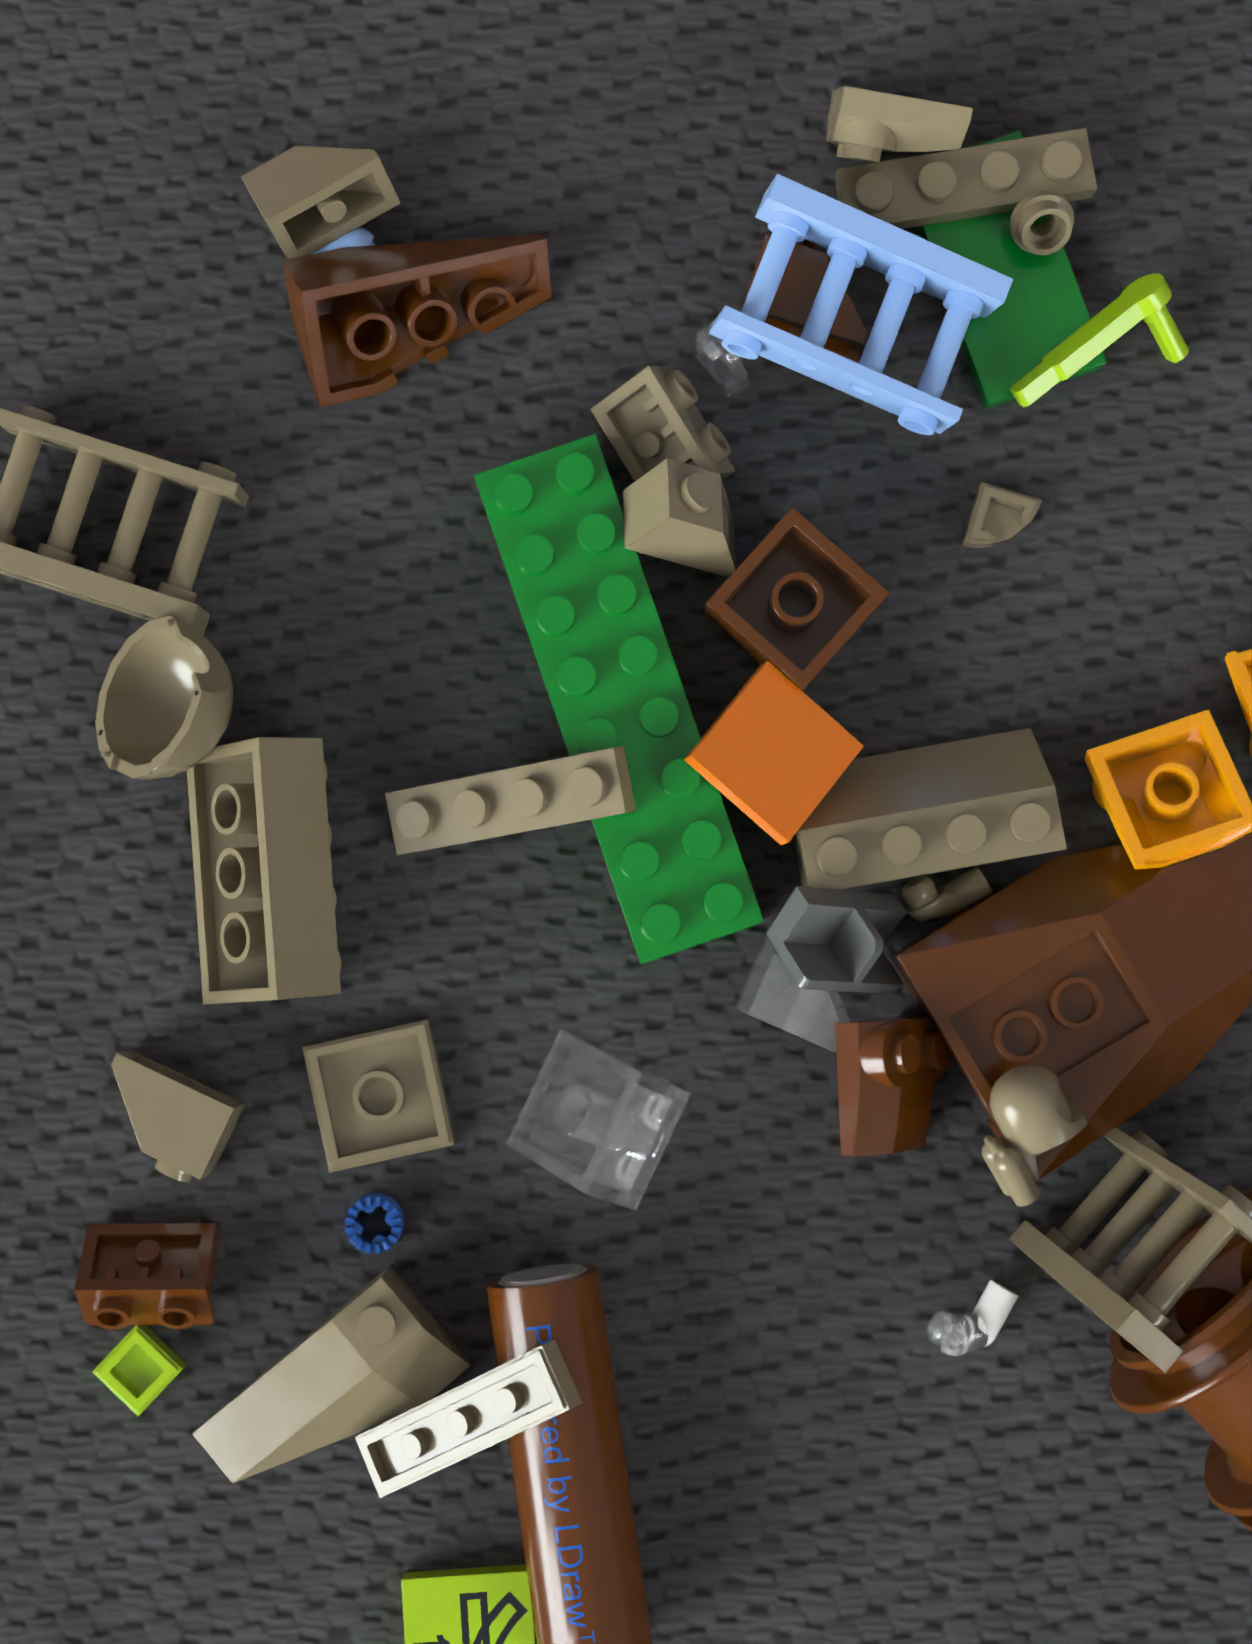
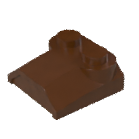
M924 1015L836 1022L841 1156L894 1154L925 1147L931 1115L933 1082L942 1076L944 1069L950 1065L952 1060V1053L931 1018Z

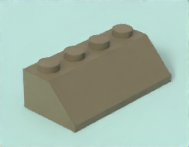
M1031 728L854 759L793 836L802 886L838 890L1067 849L1055 784Z
M257 737L220 745L214 748L210 756L187 770L203 1005L341 994V957L337 945L335 918L337 898L332 877L330 850L332 832L328 823L326 796L327 767L324 761L322 738Z

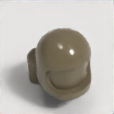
M1025 1064L1014 1067L1003 1073L996 1080L990 1093V1108L1003 1138H993L987 1135L984 1137V1145L982 1147V1157L1002 1192L1007 1196H1011L1016 1206L1019 1207L1032 1204L1041 1195L1036 1181L1039 1180V1172L1035 1156L1073 1138L1088 1123L1081 1107L1075 1103L1068 1102L1060 1088V1080L1056 1074L1045 1066L1038 1064Z

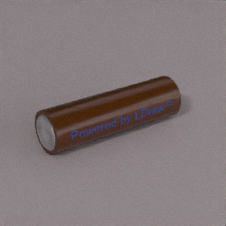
M592 1264L548 1265L498 1277L488 1282L486 1286L498 1366L555 1340L583 1402L568 1411L508 1438L537 1644H653L598 1266Z

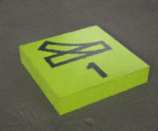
M526 1564L403 1572L401 1588L405 1644H536Z

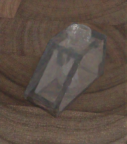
M763 939L734 1008L837 1053L835 1023L850 1021L839 992L804 990L800 988L770 939Z

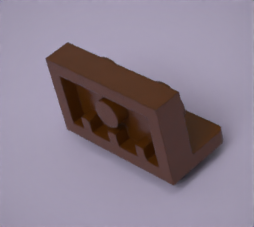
M216 1223L88 1224L74 1288L85 1323L112 1330L122 1329L128 1325H163L171 1329H186L193 1325L213 1324L216 1310L211 1290L219 1245V1233Z

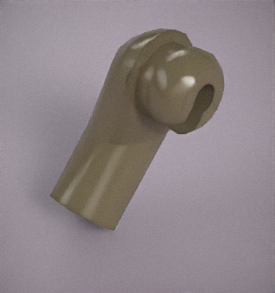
M977 866L935 888L934 882L929 877L922 875L907 882L901 890V896L908 904L906 908L907 913L917 921H928L953 916L992 894L986 878Z

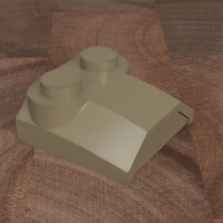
M843 86L832 92L826 142L838 144L836 157L870 163H880L882 152H931L960 149L971 121L973 108Z

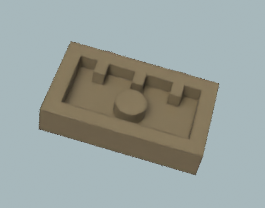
M647 366L590 409L634 481L645 475L666 458L721 474L722 479L735 472L732 463L727 457L731 454L728 441L714 424L706 423L694 404L698 401L697 392L690 380L680 370H673L670 366Z

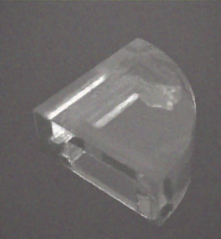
M713 320L697 332L695 355L728 397L734 398L750 386L749 376L741 358L726 350L721 344L722 339L709 334L714 322Z

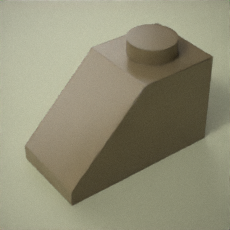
M294 146L241 176L258 210L287 259L310 255L400 204L379 156L372 149Z
M666 458L623 490L625 549L728 578L736 570L734 517L721 474Z
M133 1050L116 1053L111 1066L141 1152L157 1159L154 1166L156 1170L181 1182L189 1183L192 1177L201 1180L213 1173L245 1103Z

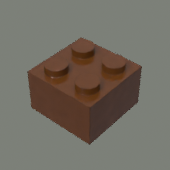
M792 507L706 602L703 615L760 666L769 661L804 692L878 609L890 592Z

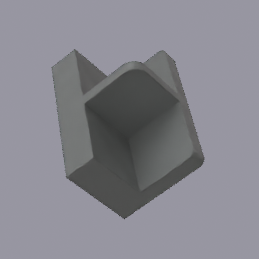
M797 886L766 933L795 982L804 990L896 994L903 985L902 979L883 952V946L907 913L895 894Z

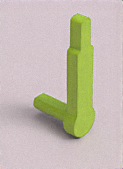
M1153 273L1138 278L1129 284L1117 299L1045 355L1039 365L1011 386L1010 391L1018 404L1022 407L1031 405L1057 383L1070 378L1142 319L1147 323L1166 360L1177 363L1184 359L1189 353V348L1166 307L1172 296V291L1164 276L1159 273Z

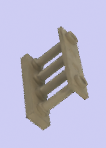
M21 404L18 413L0 408V426L9 433L17 435L0 484V573L148 621L170 615L187 623L204 635L210 613L194 603L197 594L191 590L221 500L246 508L249 495L239 483L235 482L237 475L226 468L208 462H200L198 469L195 470L56 426L57 417L28 405ZM43 443L77 455L47 544L40 543L37 553L15 547L17 537L12 535V531ZM103 462L137 474L107 564L100 562L97 572L75 566L77 556L72 554V550L101 463ZM163 481L197 493L167 583L160 582L158 590L154 591L135 585L137 575L131 571L161 482Z
M1115 1127L1104 1136L1123 1153V1156L1061 1228L1057 1230L1055 1227H1052L1044 1235L1028 1221L1024 1220L1009 1240L1094 1314L1166 1373L1184 1352L1162 1332L1170 1322L1166 1314L1236 1233L1252 1243V1201L1231 1185H1228L1220 1193L1165 1158L1168 1155L1167 1152L1141 1130L1136 1129L1129 1136ZM1143 1172L1149 1175L1085 1251L1081 1249V1244ZM1172 1191L1178 1194L1177 1199L1112 1273L1106 1269ZM1203 1211L1211 1217L1147 1292L1143 1296L1137 1292L1135 1293L1136 1289Z

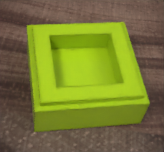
M136 1325L92 1373L139 1416L187 1364L146 1325Z

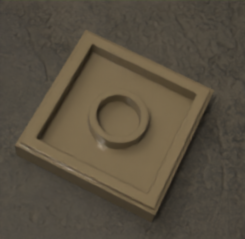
M429 1019L302 1047L329 1173L452 1146L456 1143Z

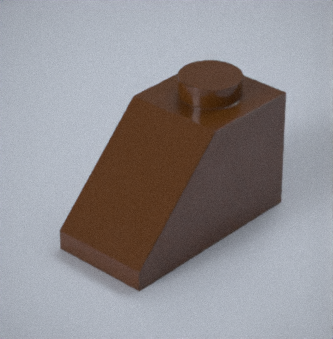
M765 235L745 300L771 235ZM805 239L802 242H796L765 320V323L799 338L830 262L827 253L815 250L816 246L814 243ZM846 291L824 349L858 361L868 331Z

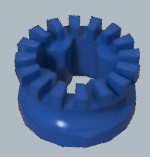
M380 1192L369 1193L359 1198L348 1210L344 1221L346 1226L345 1233L349 1237L350 1244L352 1243L357 1250L365 1251L367 1254H378L390 1249L402 1235L405 1226L404 1212L400 1204L391 1196ZM381 1206L384 1210L388 1211L385 1216V1222L392 1227L391 1234L379 1232L372 1240L363 1235L366 1224L358 1219L361 1210L371 1213L376 1207Z

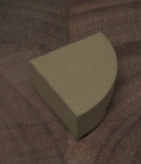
M981 482L978 486L961 545L972 548H987L1002 544L998 543L1001 541H1009L1032 521L1042 500Z

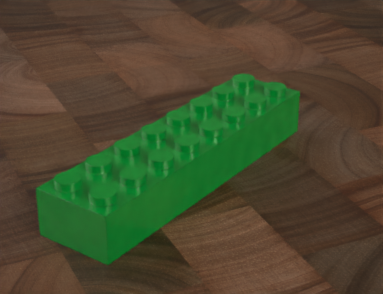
M596 434L473 475L569 756L624 746L636 811L592 819L591 821L640 964L764 923L720 792L684 761L701 737L637 552L625 549L624 515Z

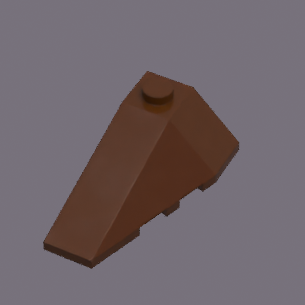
M543 234L343 247L282 260L293 324L319 407L381 394L399 383L395 374L425 357L428 358L431 364H434L450 355L445 346L475 329L483 333H489L552 297L547 238Z

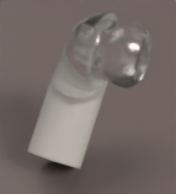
M990 1280L972 1313L958 1318L946 1311L936 1313L929 1322L927 1336L932 1343L940 1346L942 1353L955 1357L986 1347L996 1339L1019 1296L999 1283Z

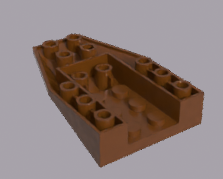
M1252 832L1224 847L1161 868L1135 870L1123 844L1049 859L887 955L918 1008L929 1014L937 1030L940 1032L990 1118L986 1122L995 1137L1003 1138V1135L990 1108V1093L996 1080L1003 1073L1014 1067L1025 1064H1038L1052 1070L1060 1080V1088L1067 1101L1081 1107L1088 1121L1086 1127L1068 1141L1035 1156L1039 1180L1186 1079L1251 1003Z

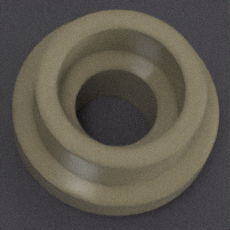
M1050 190L1034 192L1022 199L1013 210L1009 222L1011 236L1015 243L1026 252L1036 255L1052 254L1061 249L1069 240L1074 224V212L1068 200L1060 193ZM1049 214L1044 223L1032 225L1039 217Z

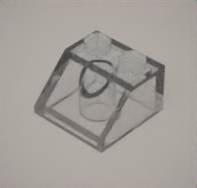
M560 1029L506 1145L583 1193L636 1211L691 1093L637 1064Z

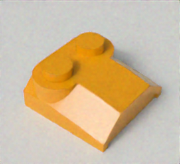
M1209 709L1086 751L1084 760L1092 776L1094 798L1107 811L1135 870L1165 867L1224 847L1252 832V803Z

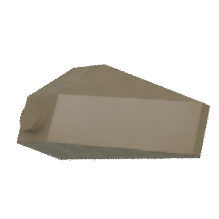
M389 1266L197 1428L192 1435L228 1479L235 1483L380 1425L431 1400L471 1366V1362L394 1269Z

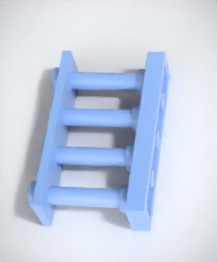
M777 174L764 193L755 218L769 223L768 228L772 231L743 308L740 312L725 305L714 320L709 334L722 339V346L737 356L757 359L759 355L899 416L898 423L912 432L922 435H933L934 432L941 434L959 421L963 411L962 408L940 398L970 320L978 317L985 319L1005 302L1013 279ZM805 239L828 249L827 255L831 260L799 338L765 323L794 246L796 242H802ZM864 265L886 275L885 280L889 286L860 361L856 363L824 349L854 269ZM922 291L943 300V306L947 309V312L916 389L882 373L912 295Z

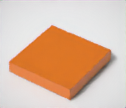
M766 661L756 670L686 756L684 761L776 842L784 845L793 838L864 745L772 663Z

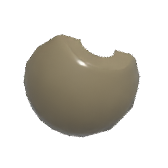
M170 615L150 620L127 638L112 660L99 692L95 721L98 748L110 769L141 780L172 777L189 770L210 756L225 732L232 717L234 688L231 673L220 653L207 638L192 626Z

